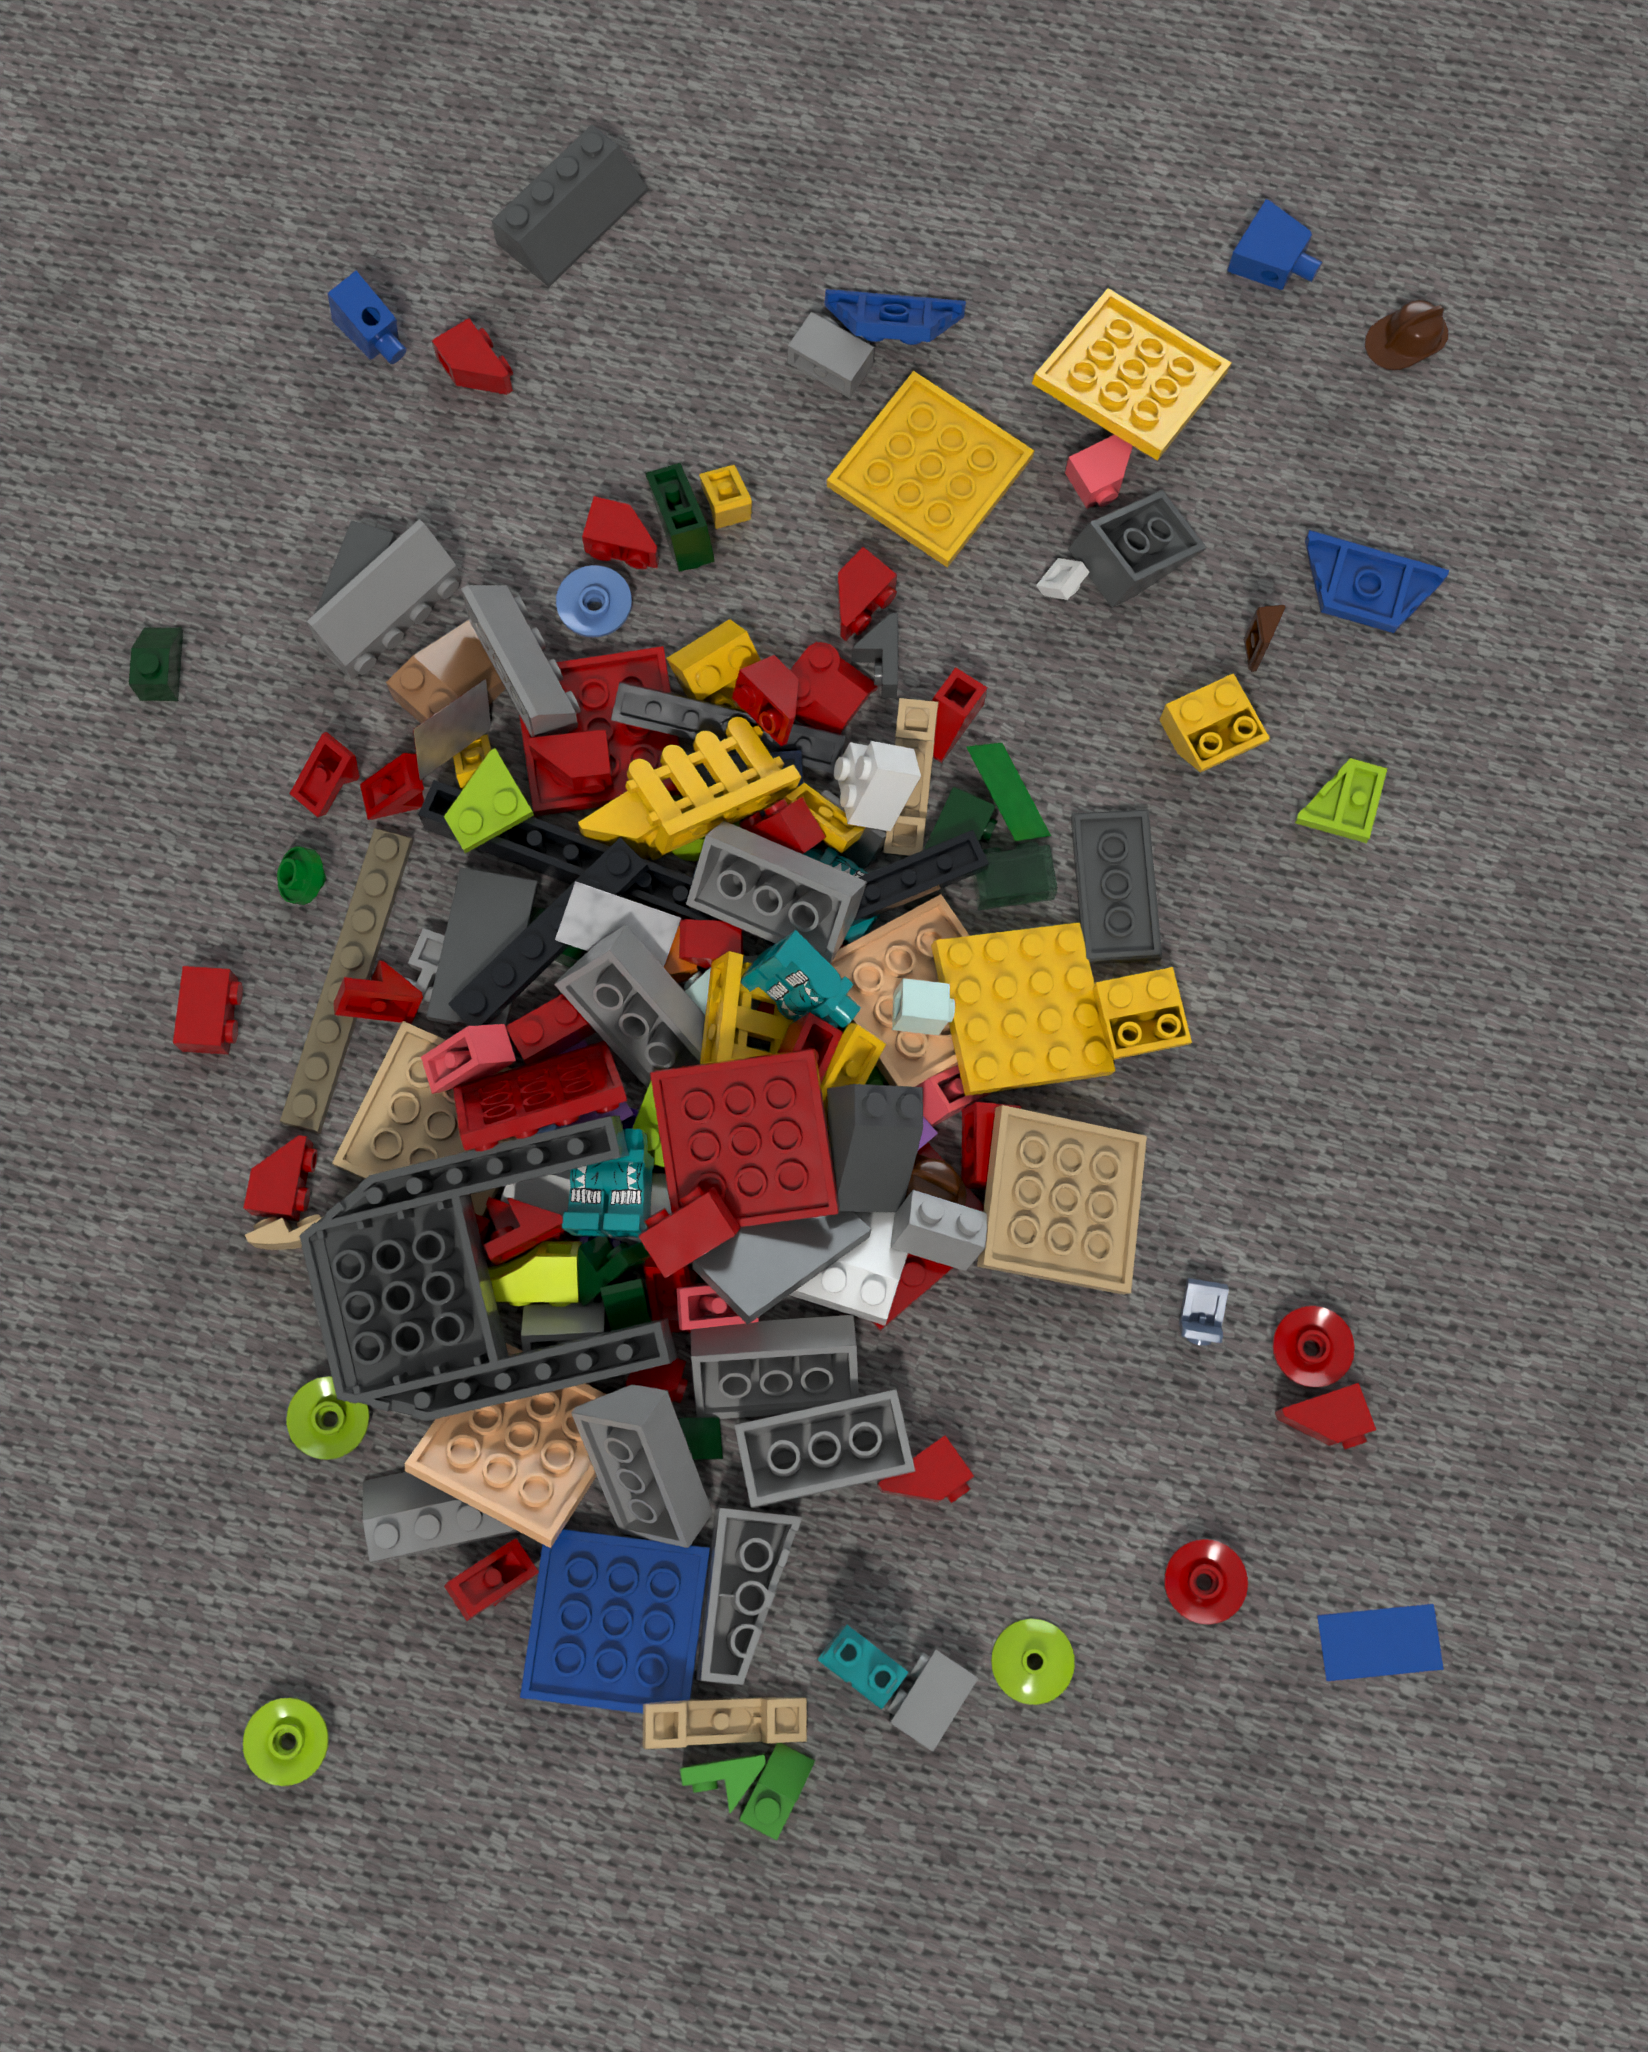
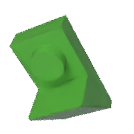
M777 1743L739 1821L777 1841L794 1804L801 1794L815 1760L783 1743Z
M763 1753L682 1766L680 1768L682 1786L692 1785L693 1793L718 1789L717 1781L725 1779L729 1813L731 1814L765 1766L766 1755Z

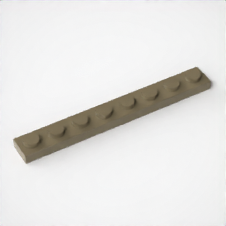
M374 828L282 1112L280 1122L284 1125L321 1134L357 1021L355 1017L335 1015L333 1003L344 977L370 980L413 845L411 837Z

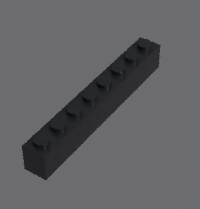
M433 780L418 814L425 830L457 841L444 816L462 790ZM530 817L475 849L571 885L611 846ZM645 859L643 860L650 869L621 896L622 898L680 917L681 920H719L686 905L693 877Z

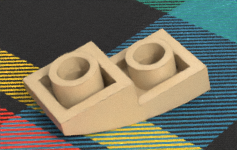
M319 1214L306 1217L297 1223L298 1228L294 1230L284 1218L277 1220L276 1217H270L256 1223L253 1226L254 1231L245 1234L248 1243L260 1249L285 1250L301 1248L299 1235L322 1217Z

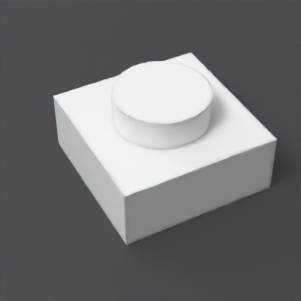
M1058 558L1036 586L1044 596L1068 600L1070 596L1078 591L1080 584L1090 572L1081 561Z

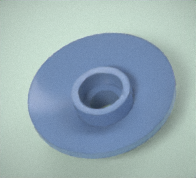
M591 565L576 569L562 581L556 595V607L561 621L574 633L585 637H602L613 633L625 623L631 611L632 596L627 582L619 573L608 567ZM592 602H599L602 605L601 609L597 611L589 610L588 606Z

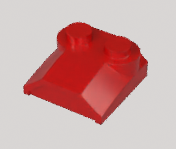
M816 641L807 647L790 669L799 678L795 720L806 726L839 734L843 732L870 694L878 688V685H874L871 679L842 659L832 645Z

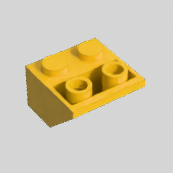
M731 619L666 658L687 697L740 710L744 709L740 708L732 699L739 670L761 661L748 632Z
M1234 673L1167 703L1159 720L1177 754L1200 773L1270 740Z
M1173 967L1095 983L1092 991L1105 1044L1113 1060L1192 1043Z

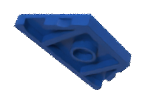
M826 289L824 305L855 336H861L873 342L884 339H897L905 344L916 345L921 342H931L964 318L966 301Z
M1309 530L1305 539L1321 612L1391 633H1395L1445 581L1449 570L1311 530Z

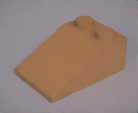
M469 620L413 655L386 682L392 698L420 723L429 719L484 679H486L489 705L505 690Z

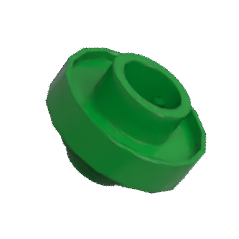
M299 846L291 848L283 856L277 871L278 889L281 897L286 902L299 905L310 903L324 886L326 879L320 855L313 849Z

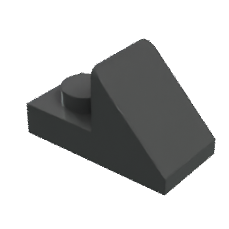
M890 613L852 648L851 662L874 663V685H881V698H897L898 613Z

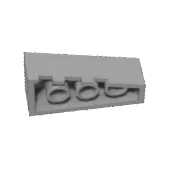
M727 1508L715 1510L696 1680L743 1685L802 1517Z

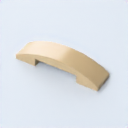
M899 698L895 746L914 749L921 777L892 830L886 831L883 853L911 856L923 851L938 702Z
M804 1697L716 1698L643 1704V1749L686 1747V1745L746 1742H807V1698Z

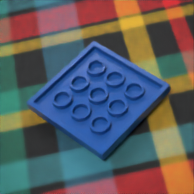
M565 1529L562 1530L551 1548L542 1545L520 1698L642 1714L643 1704L691 1700L710 1548L691 1545L689 1548L658 1541Z

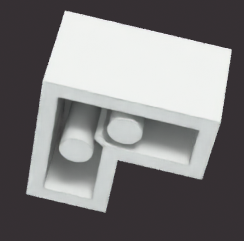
M871 741L869 746L849 743L843 756L837 759L834 767V777L838 780L841 792L840 804L845 809L847 823L885 831L892 830L921 777L914 749Z

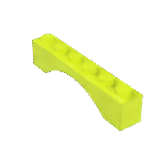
M544 1241L527 1253L507 1263L489 1267L488 1270L496 1302H508L512 1306H526L532 1302H549L550 1305L556 1307L578 1303V1248L582 1242Z

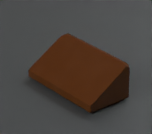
M1285 605L1258 607L1244 637L1248 668L1251 672L1257 671L1286 608Z

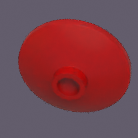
M1305 1306L1295 1309L1280 1321L1275 1330L1273 1354L1276 1363L1286 1377L1299 1385L1310 1388L1331 1385L1347 1373L1353 1362L1355 1345L1351 1330L1338 1314L1327 1308ZM1306 1341H1312L1317 1345L1318 1351L1316 1355L1310 1356L1304 1351Z
M1200 1539L1181 1546L1172 1555L1165 1569L1164 1586L1169 1602L1181 1616L1194 1623L1208 1625L1217 1624L1229 1619L1241 1608L1247 1595L1248 1577L1242 1560L1230 1547L1215 1540ZM1200 1574L1209 1576L1211 1580L1209 1589L1201 1590L1197 1586L1196 1580Z

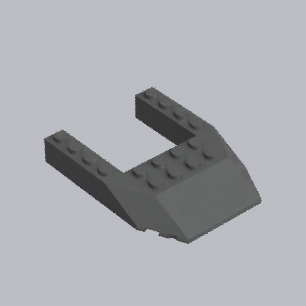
M620 1115L535 1134L523 1139L499 1143L497 1146L485 1151L470 1150L369 1175L347 1197L328 1210L325 1216L299 1235L337 1399L355 1404L362 1403L370 1405L372 1408L411 1415L412 1418L429 1421L669 1364L677 1359L668 1317L508 1355L471 1194L629 1156Z

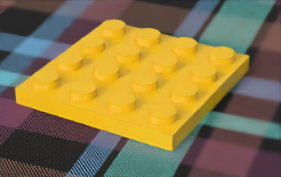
M1108 288L1038 369L1031 384L1158 461L1225 377L1232 363Z
M913 371L828 477L827 487L948 568L1032 460L1035 450Z
M1080 922L939 939L931 944L939 983L950 984V998L955 1000L954 1018L951 1023H948L965 1096L1111 1075L1116 1071L1113 1058L1105 1044L1092 991L1095 983L1089 959L1086 958V947Z

